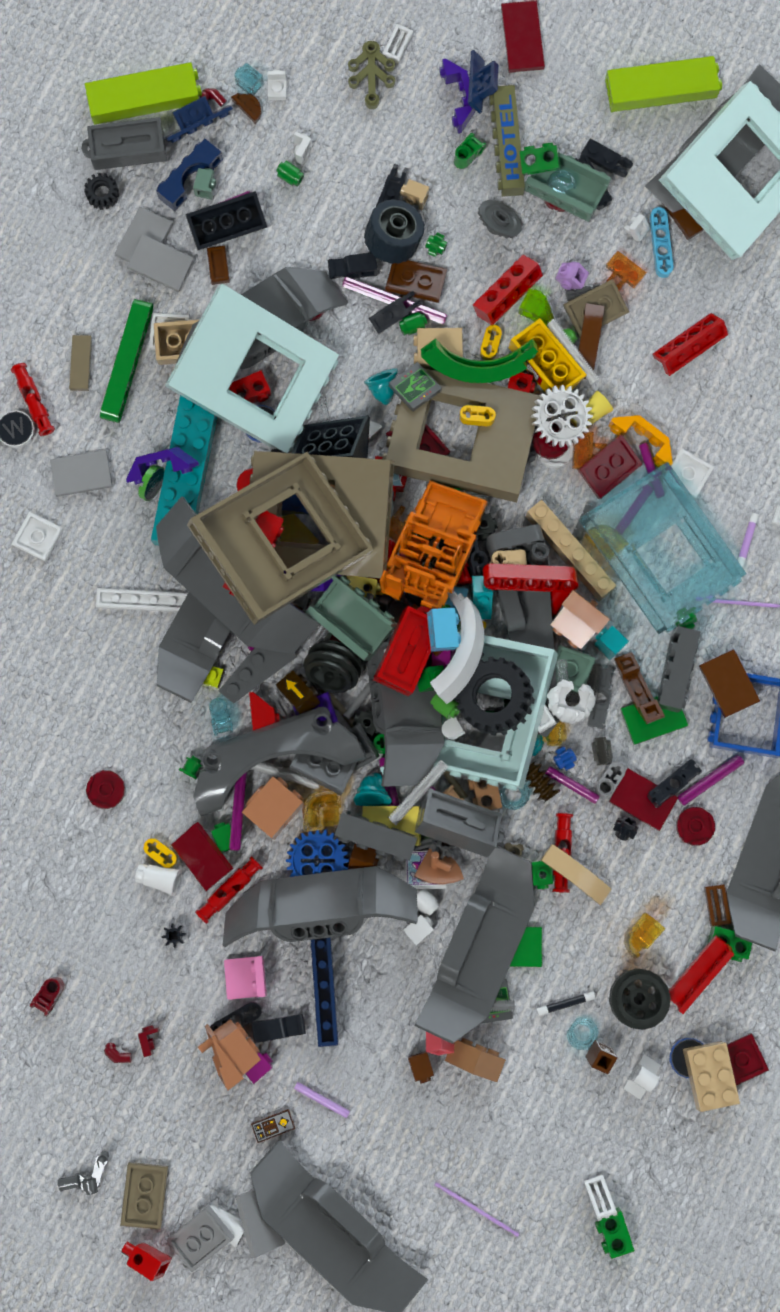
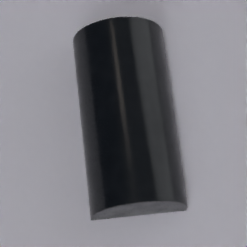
M256 191L185 214L197 250L267 228Z

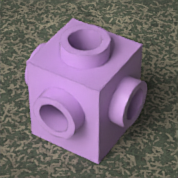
M579 262L562 263L555 279L566 290L582 289L589 272Z

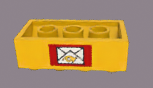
M540 318L510 340L508 348L511 352L519 349L531 339L537 343L538 352L534 358L526 360V370L530 375H533V379L544 392L548 388L552 391L554 386L559 390L561 385H564L565 390L569 386L573 390L587 376Z

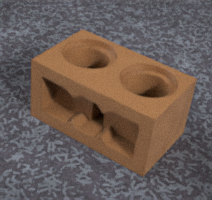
M468 779L469 789L474 792L473 804L492 811L502 808L497 786L487 784L486 787L482 788L478 786L477 782ZM484 796L491 799V805L488 807L483 806L481 803V798Z

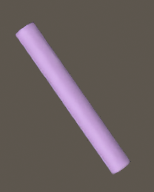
M297 1082L295 1090L347 1118L350 1113L349 1110Z

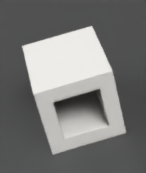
M420 915L417 924L410 923L403 931L417 945L434 930L431 927L434 923L427 915L425 917Z

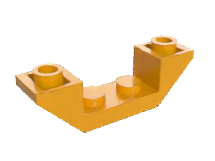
M640 415L614 417L611 419L608 426L615 435L622 434L624 437L628 430L634 427L637 434L644 435L653 446L660 447L661 449L654 456L653 461L661 470L665 469L668 471L673 462L669 437Z

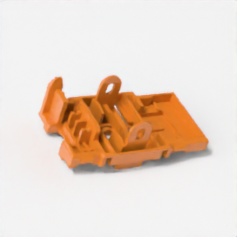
M429 480L425 492L415 508L416 512H410L387 563L389 572L384 570L379 580L381 593L392 596V598L399 601L403 592L416 595L423 599L421 606L428 607L430 610L440 609L442 606H445L448 594H453L454 586L457 585L473 548V542L476 541L474 533L479 528L480 520L487 507V501ZM411 532L427 537L429 539H432V536L437 537V539L434 541L433 546L431 547L429 544V540L411 534ZM443 539L445 540L444 544L457 549L454 550L449 547L443 546L442 549L439 550L436 547L440 540ZM426 554H428V557H427V559H426V561H425V565H424V567H423V566H421V564H422V562H423V560H424ZM434 556L437 558L435 568L429 569V562Z

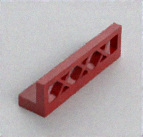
M710 313L652 355L654 359L662 363L665 373L671 376L728 336L725 322ZM670 352L669 354H667V355L664 356V357L661 356V355H663L664 353Z
M716 935L669 989L670 1000L677 1005L678 1011L682 1014L687 1011L734 956L731 946Z

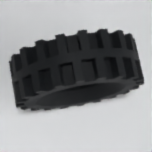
M488 657V661L485 662L480 659L473 676L456 696V700L459 702L457 708L462 713V717L481 733H489L492 736H496V733L506 735L510 729L513 731L517 730V725L520 722L524 724L526 722L525 716L531 714L530 706L534 704L535 700L532 697L534 688L531 686V681L514 662H508L502 657L499 660ZM499 678L510 685L512 692L511 700L501 711L495 713L486 712L478 705V690L487 680Z

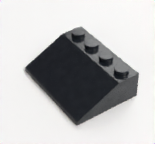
M366 415L303 425V431L299 435L292 451L294 454L308 452L309 455L368 458L370 417Z

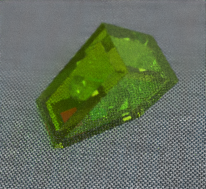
M529 288L520 305L518 314L534 322L540 318L547 326L554 319L547 297L540 290Z

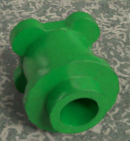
M192 755L190 758L186 757L187 761L183 768L178 770L196 780V774L200 767L203 768V766L200 764L202 761Z

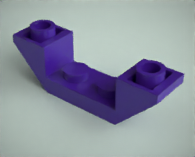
M445 58L442 59V67H439L441 78H444L445 84L457 82L459 92L462 91L463 97H461L463 107L455 108L454 116L451 117L452 125L457 128L459 134L462 133L475 113V109H472L468 103L469 75L467 70Z
M179 447L138 456L129 471L126 482L134 481L135 485L144 483L142 482L144 474L150 468V465L158 464L157 460L159 459L162 460V463L171 461L173 471L181 470L182 474L193 471L192 467L199 466V462Z

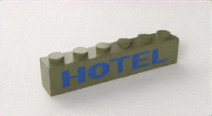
M515 85L498 86V90L493 95H489V105H493L490 117L491 122H494L495 128H492V137L496 139L494 156H498V162L495 163L496 173H499L500 179H497V188L501 190L502 197L520 196L524 194L525 184L520 159L521 144Z

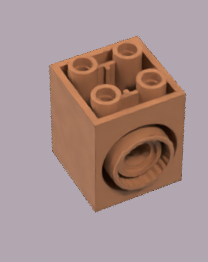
M272 777L266 785L259 787L247 801V807L242 811L247 818L273 840L276 839L304 806L302 802L304 798L295 790L289 791L287 789L289 787L288 784L280 777L278 779Z

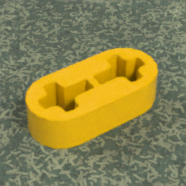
M490 325L485 330L480 349V355L484 360H493L496 357L502 335L501 328L497 325ZM492 331H496L494 340H490V333H492ZM488 345H491V352L487 355L485 350L488 349Z
M473 405L463 406L459 414V419L463 424L475 426H491L496 417L494 409ZM466 412L470 413V418L466 417ZM485 414H488L489 419H485Z
M151 838L144 843V852L161 866L172 868L176 865L177 855L159 840ZM156 842V848L159 849L160 852L157 853L155 851H151L150 853V847L148 845L150 843L154 844ZM162 853L167 856L171 854L173 862L165 864V859L161 856Z

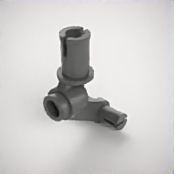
M102 1151L96 1157L92 1174L84 1176L76 1173L74 1176L59 1178V1191L77 1188L78 1190H84L86 1195L97 1193L105 1165L108 1162L109 1153Z

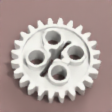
M561 385L559 390L556 386L552 387V391L548 388L545 390L546 395L543 393L539 395L541 400H535L538 406L532 408L536 412L531 415L532 418L536 419L532 425L538 426L535 432L541 431L542 434L539 438L546 437V444L552 440L553 447L558 442L560 448L564 447L565 443L568 447L572 445V442L574 444L578 443V438L583 439V433L589 432L586 426L592 425L588 421V419L593 417V415L588 414V411L592 410V408H586L589 400L583 402L584 394L578 396V389L571 392V386L566 390L564 385ZM566 400L572 403V409L565 407ZM547 405L553 406L554 414H550L547 411ZM574 411L578 412V414L567 416L564 419L558 418L553 421H546L547 418L556 417L559 414L565 415ZM570 419H574L577 422L576 428L570 425ZM553 423L559 426V432L552 430Z

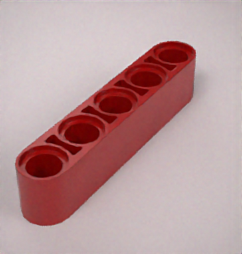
M491 563L483 567L484 586L491 590L572 592L578 588L576 570L569 566Z

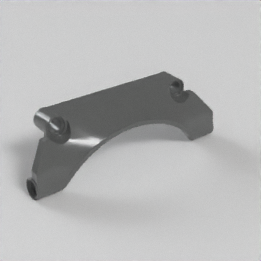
M318 707L208 746L205 749L203 759L205 768L199 772L193 795L197 810L201 816L221 810L227 794L236 781L252 767L268 759L289 754H309L324 757L347 766L366 759L363 745L358 741L357 736L340 723H332L330 711L326 707ZM320 716H324L327 719L324 721H319L317 718ZM215 755L217 758L210 759L208 756Z

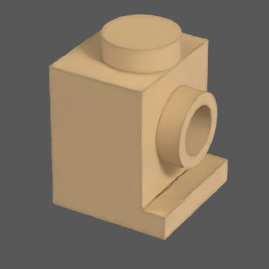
M409 179L407 185L403 184L400 195L410 205H418L419 210L422 211L429 196V186Z

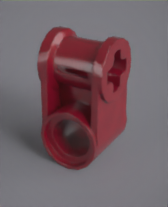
M59 977L47 979L31 1001L30 1007L37 1008L47 1017L64 990L63 980ZM52 981L58 986L56 992L51 991L49 988Z

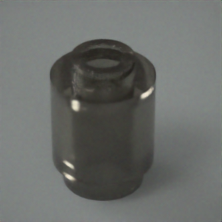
M606 737L595 738V742H592L591 745L593 758L597 766L612 764L611 741L606 740Z

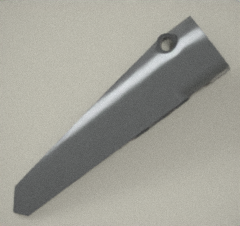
M538 524L493 533L487 537L486 549L490 561L493 553L496 551L524 550L526 551L527 565L549 566V548L545 544L541 526ZM536 552H542L544 556H537ZM496 590L509 640L554 649L550 592ZM554 669L549 691L557 686L556 669ZM547 698L546 703H545L547 707H548V704H549V699H548V698ZM554 715L553 717L558 724L559 719ZM557 724L542 733L538 731V734L547 737Z

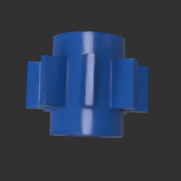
M563 746L555 751L557 755L553 759L560 770L565 768L567 771L575 766L573 762L577 761V758L571 748L565 749Z

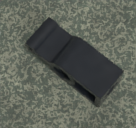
M372 253L345 256L342 259L328 260L330 279L342 277L355 279L377 276L376 257Z
M475 534L476 541L473 542V548L467 559L469 564L467 568L471 578L472 576H483V567L489 564L486 553L479 550L477 534ZM474 555L479 557V562H474Z
M303 1014L251 1023L254 1043L306 1034Z

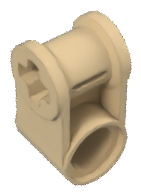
M496 551L493 553L489 564L527 565L526 551Z

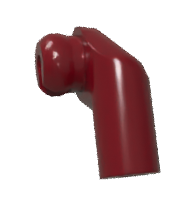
M205 88L202 90L200 98L205 96L207 100H215L220 107L227 102L223 95L215 88Z
M112 1042L105 1045L104 1054L113 1063L132 1062V1053H119L116 1050V1045Z

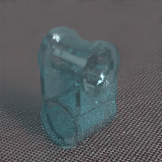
M214 698L209 704L214 736L229 731L233 733L234 729L227 703L221 698ZM217 702H221L224 705L221 712L214 711V705Z

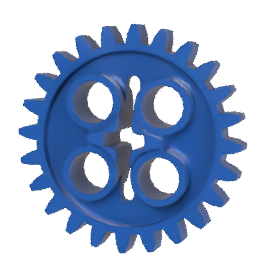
M316 829L315 834L312 830H308V836L304 832L301 833L302 839L296 837L295 841L297 844H290L293 851H287V854L291 855V858L286 860V862L291 863L287 870H293L290 877L306 875L304 873L306 865L312 867V874L323 873L325 865L331 866L332 872L348 870V867L344 864L350 860L344 856L349 851L342 850L346 844L340 845L338 838L334 839L335 833H331L328 836V830H324L322 834L320 829ZM306 845L311 846L313 849L311 856H307L304 853ZM326 845L332 848L330 856H326L323 853V848ZM319 855V859H335V862H322L317 866L316 862H301V859H314Z

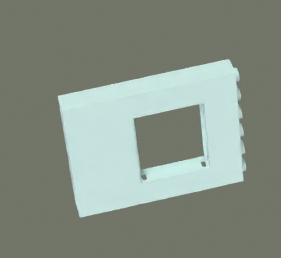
M751 81L740 87L659 179L664 187L731 260L741 257L780 212V169L753 199L716 158L744 125L747 124L780 161V112L771 105V101L764 97L759 91L758 86Z
M220 284L215 290L165 387L272 449L277 448L281 453H288L295 446L294 440L296 436H299L303 431L304 426L302 424L305 419L310 417L313 403L319 400L321 396L319 392L322 386L325 387L328 383L330 371L334 370L337 366L339 354L226 285ZM255 338L299 364L273 415L228 390Z
M484 635L482 650L484 653L482 660L484 662L488 661V657H493L496 660L502 657L508 662H514L530 679V684L534 688L532 697L535 699L534 704L530 706L532 712L525 716L526 722L524 724L520 722L517 725V730L513 731L510 729L507 731L502 752L446 740L444 736L445 743L433 767L435 768V765L441 760L449 767L445 771L450 772L451 776L461 778V775H465L471 781L479 782L482 779L487 781L486 784L497 787L498 784H503L506 789L516 791L517 788H524L558 653L554 649ZM493 678L487 680L478 690V693L511 700L512 692L510 685L503 679ZM441 714L443 725V723L448 719Z

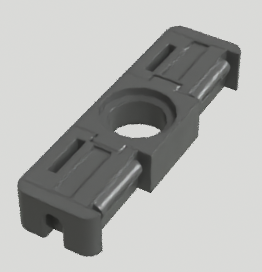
M598 668L595 671L594 695L596 697L598 693H602L605 695L606 700L603 704L595 701L594 708H592L588 717L587 725L589 727H597L598 729L606 727L603 724H605L606 712L609 708L611 690L609 689L612 679L611 674L614 673L613 670Z

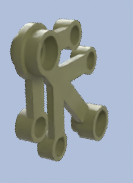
M367 41L362 47L363 52L356 59H351L348 62V69L351 72L358 71L359 66L366 59H368V65L356 76H351L348 79V85L350 88L356 89L359 83L368 76V94L365 96V105L369 109H376L379 106V96L376 94L375 75L384 82L387 88L395 86V78L392 75L385 74L375 65V59L383 64L388 72L395 69V61L390 58L387 59L380 53V46L377 42ZM391 80L393 83L389 84L387 81Z

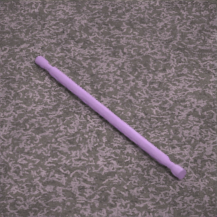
M695 597V601L773 608L780 607V605L771 603L711 598L703 599Z
M435 1182L434 1186L442 1189L508 1232L513 1233L516 1237L519 1236L518 1232L511 1230L510 1227Z

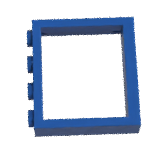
M747 673L753 684L779 688L771 750L718 742L722 712L713 696L712 704H715L714 712H711L710 715L712 731L709 730L707 742H710L709 747L780 758L779 678Z

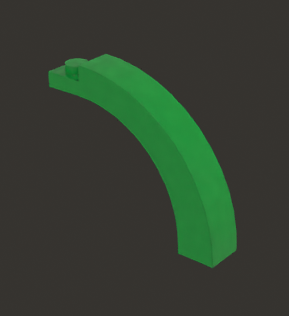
M435 338L421 348V357L435 370L450 378L469 383H491L510 378L527 369L526 360H531L536 356L538 347L537 343L531 339L519 349L504 357L478 361L455 355L442 346Z

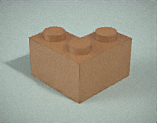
M463 1037L461 1041L458 1040L454 1043V1053L447 1054L446 1062L473 1075L498 1082L506 1059L499 1057V1052L490 1048L487 1051L486 1047L476 1044L474 1047L472 1046L473 1041Z

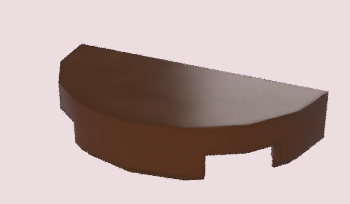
M237 93L231 96V100L256 125L261 117V106L258 99L249 93Z

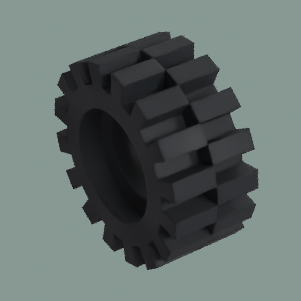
M97 173V177L93 174L91 175L93 179L88 178V183L84 185V192L89 204L93 205L96 209L99 207L100 210H103L104 206L106 209H109L108 205L113 207L115 205L114 201L117 203V197H119V189L115 179L113 180L111 175L108 177L107 173H104L103 176L101 173ZM100 186H106L109 192L107 195L99 197L95 194V190Z

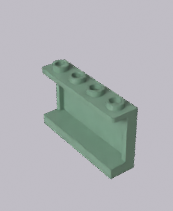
M552 152L546 153L545 161H552L554 154ZM559 153L561 170L528 176L524 191L587 222H590L611 180L606 173L598 172L592 169L590 165L582 164L572 156H566L562 153Z
M335 575L332 577L334 581L316 605L310 606L306 613L361 659L370 661L397 626V623L393 621V615L379 609L380 605L377 602L364 597L365 593L358 587L353 588L348 578L343 575Z

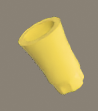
M596 391L589 399V403L586 404V408H592V410L588 411V414L593 415L592 418L588 419L592 424L613 411L609 401L599 391ZM570 419V423L576 428L577 422L574 419Z

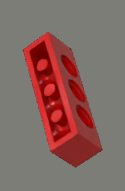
M522 255L472 304L477 316L493 326L543 276L539 263Z

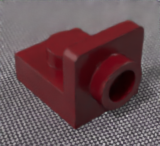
M154 1025L142 1028L143 1032L138 1033L144 1057L153 1055V1050L156 1049L154 1039L149 1037L150 1034L160 1031L159 1027L154 1028Z

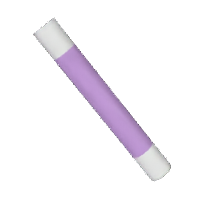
M751 513L736 567H744L759 517L756 513Z

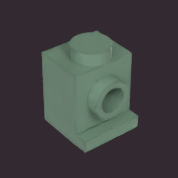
M198 168L193 186L194 194L197 197L213 200L212 190L216 187L214 171L210 168Z

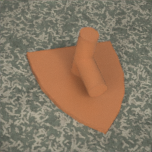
M432 849L427 851L414 875L415 878L432 884H449L464 879L460 867L451 856L449 858L444 856L440 860L439 853L436 851L432 852Z

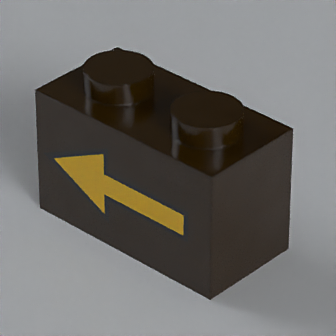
M293 670L275 684L281 694L299 714L308 712L321 703L316 697L319 693L312 685L308 687L306 685L308 681L302 674L297 675Z

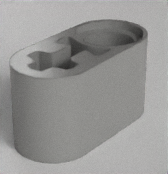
M614 762L610 764L596 783L595 792L600 797L611 795L624 777L625 767L621 763ZM617 768L618 774L612 780L608 779L613 774L611 769ZM601 783L608 784V793H603L600 790Z

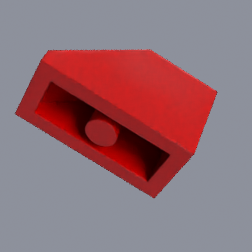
M249 692L253 731L280 721L279 713H275L273 707L254 692Z

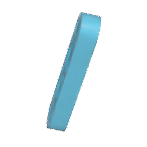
M657 207L652 210L649 219L655 271L659 277L667 278L673 270L668 216L664 208ZM656 214H659V216L661 217L659 225H657L658 218L655 217ZM662 230L665 232V237L659 238L655 232ZM664 247L667 250V254L660 255L657 249ZM664 260H666L665 268H668L666 272L661 269Z

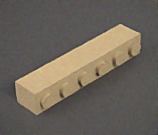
M540 500L527 511L525 517L532 525L538 524L541 526L547 543L567 566L573 567L576 570L577 577L599 602L615 589L617 585L543 500Z

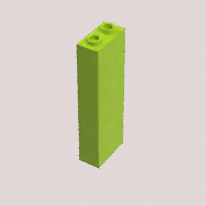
M714 56L607 70L605 84L610 111L617 112L715 99L722 90V81L718 78L719 65L715 63Z
M192 62L84 83L94 125L181 108L199 99L202 95L201 87L196 85L195 81L199 80L197 68L193 69Z

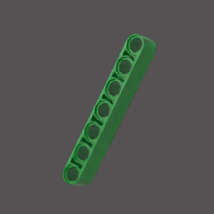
M134 299L100 410V419L120 423L152 317L153 303Z

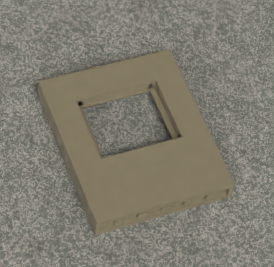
M424 369L441 386L442 390L414 412L402 400L400 404L396 405L394 415H397V418L392 420L390 428L393 434L392 437L388 436L386 447L389 449L387 453L383 454L382 460L395 461L394 474L427 482L431 480L448 487L460 488L461 490L517 503L535 425H532V423L536 419L532 418L531 415L536 412L532 408L538 406L535 400H541L540 396L489 383L463 382L443 375L440 372ZM431 400L459 407L465 405L480 406V404H484V407L494 409L496 413L494 423L491 426H478L470 461L419 450ZM485 414V419H489L488 414Z
M254 451V455L251 457L253 474L250 476V484L302 454ZM310 455L315 459L321 473L326 475L329 485H335L334 489L337 491L340 501L343 505L347 506L351 517L360 525L361 532L370 540L373 551L368 556L337 575L381 578L383 571H387L395 461ZM282 502L267 511L281 518ZM279 537L274 549L287 569L327 545L280 541Z
M308 452L197 514L187 524L254 625L357 563L373 551L370 540L363 535L360 525L353 520L349 509L342 504L337 491L329 485L326 475L321 473L315 459ZM296 494L329 542V545L287 569L254 520V517Z

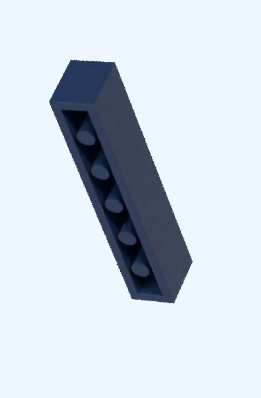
M331 937L312 939L311 954L318 1047L339 1045Z

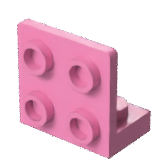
M264 956L224 960L228 1000L267 996Z

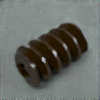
M536 761L529 765L525 782L531 781L528 788L535 787L533 795L540 794L537 800H544L545 803L559 793L560 789L553 790L556 783L549 784L551 776L544 777L547 771H540L539 769L542 764L535 765Z

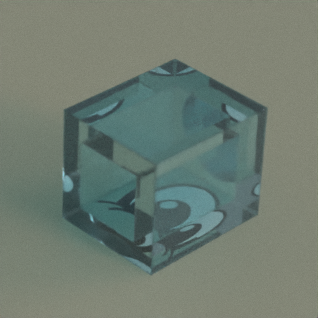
M245 63L242 67L240 66L235 72L236 85L247 94L249 93L254 96L264 85L263 75L248 63Z

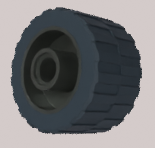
M391 199L379 203L373 209L364 233L365 244L370 253L381 261L391 264H399L412 258L425 230L421 214L409 203L401 200Z

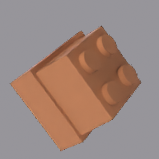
M573 590L562 603L564 607L551 623V626L554 627L552 630L559 636L564 635L568 638L567 642L572 647L582 649L595 633L599 634L610 619L596 608L598 603L592 599L589 603Z
M231 1019L214 1031L206 1024L205 1029L208 1039L198 1046L201 1053H204L212 1046L214 1065L218 1076L228 1091L243 1080L242 1076L261 1060L257 1055L260 1051L251 1038L245 1039L248 1037V1034L239 1022L234 1024Z

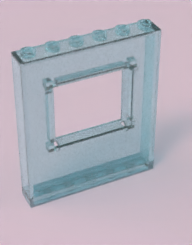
M668 462L587 512L579 519V522L658 635L663 631L669 633L677 627L675 625L676 622L679 621L682 624L690 618L689 613L692 612L694 615L703 609L702 604L709 605L716 600L715 595L719 594V596H722L729 591L728 586L735 587L742 582L741 577L747 574ZM677 524L706 567L666 593L636 549L669 527Z

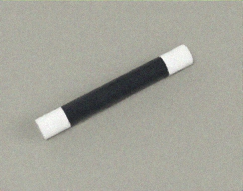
M592 991L536 1009L538 1015L541 1016L596 998Z

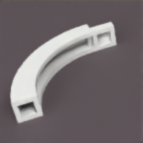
M453 591V594L449 593L448 597L460 616L461 643L447 667L430 682L437 695L446 704L463 690L473 676L479 664L484 645V627L478 609L468 597L465 598L461 593L457 594L455 591Z

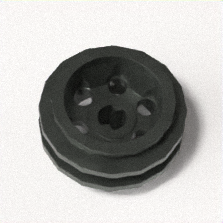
M333 640L321 641L310 647L303 663L306 676L313 685L324 691L337 694L354 688L363 670L359 656L345 644Z
M636 968L625 971L615 979L610 988L609 1003L612 1013L619 1022L630 1028L645 1030L655 1027L664 1020L670 1008L671 997L668 986L659 975L650 970ZM636 980H640L642 983L638 988L635 986ZM649 987H654V994L648 993ZM625 988L629 989L627 996L623 995ZM637 993L642 995V1000H639V1004L634 1002V997H637ZM651 1002L656 1004L654 1010L649 1008ZM625 1003L630 1005V1010L625 1011L623 1007ZM639 1010H642L644 1012V1016L642 1018L637 1017V1012Z

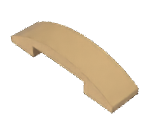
M553 844L550 845L541 858L542 862L577 886L599 905L603 903L612 890L591 871Z

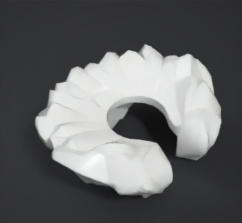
M563 679L557 683V686L550 689L547 694L549 699L548 709L561 722L574 724L584 721L585 718L589 717L592 708H594L596 701L594 691L589 685L583 683L578 689L579 703L573 707L568 706L565 698L571 689L574 690V684L572 681L568 682Z

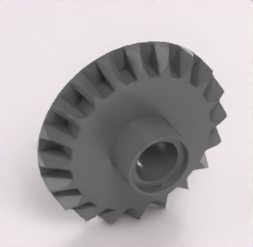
M486 200L481 203L478 208L479 219L483 221V225L486 226L490 233L499 235V237L503 236L506 239L518 236L521 232L522 224L518 215L510 207L495 200Z

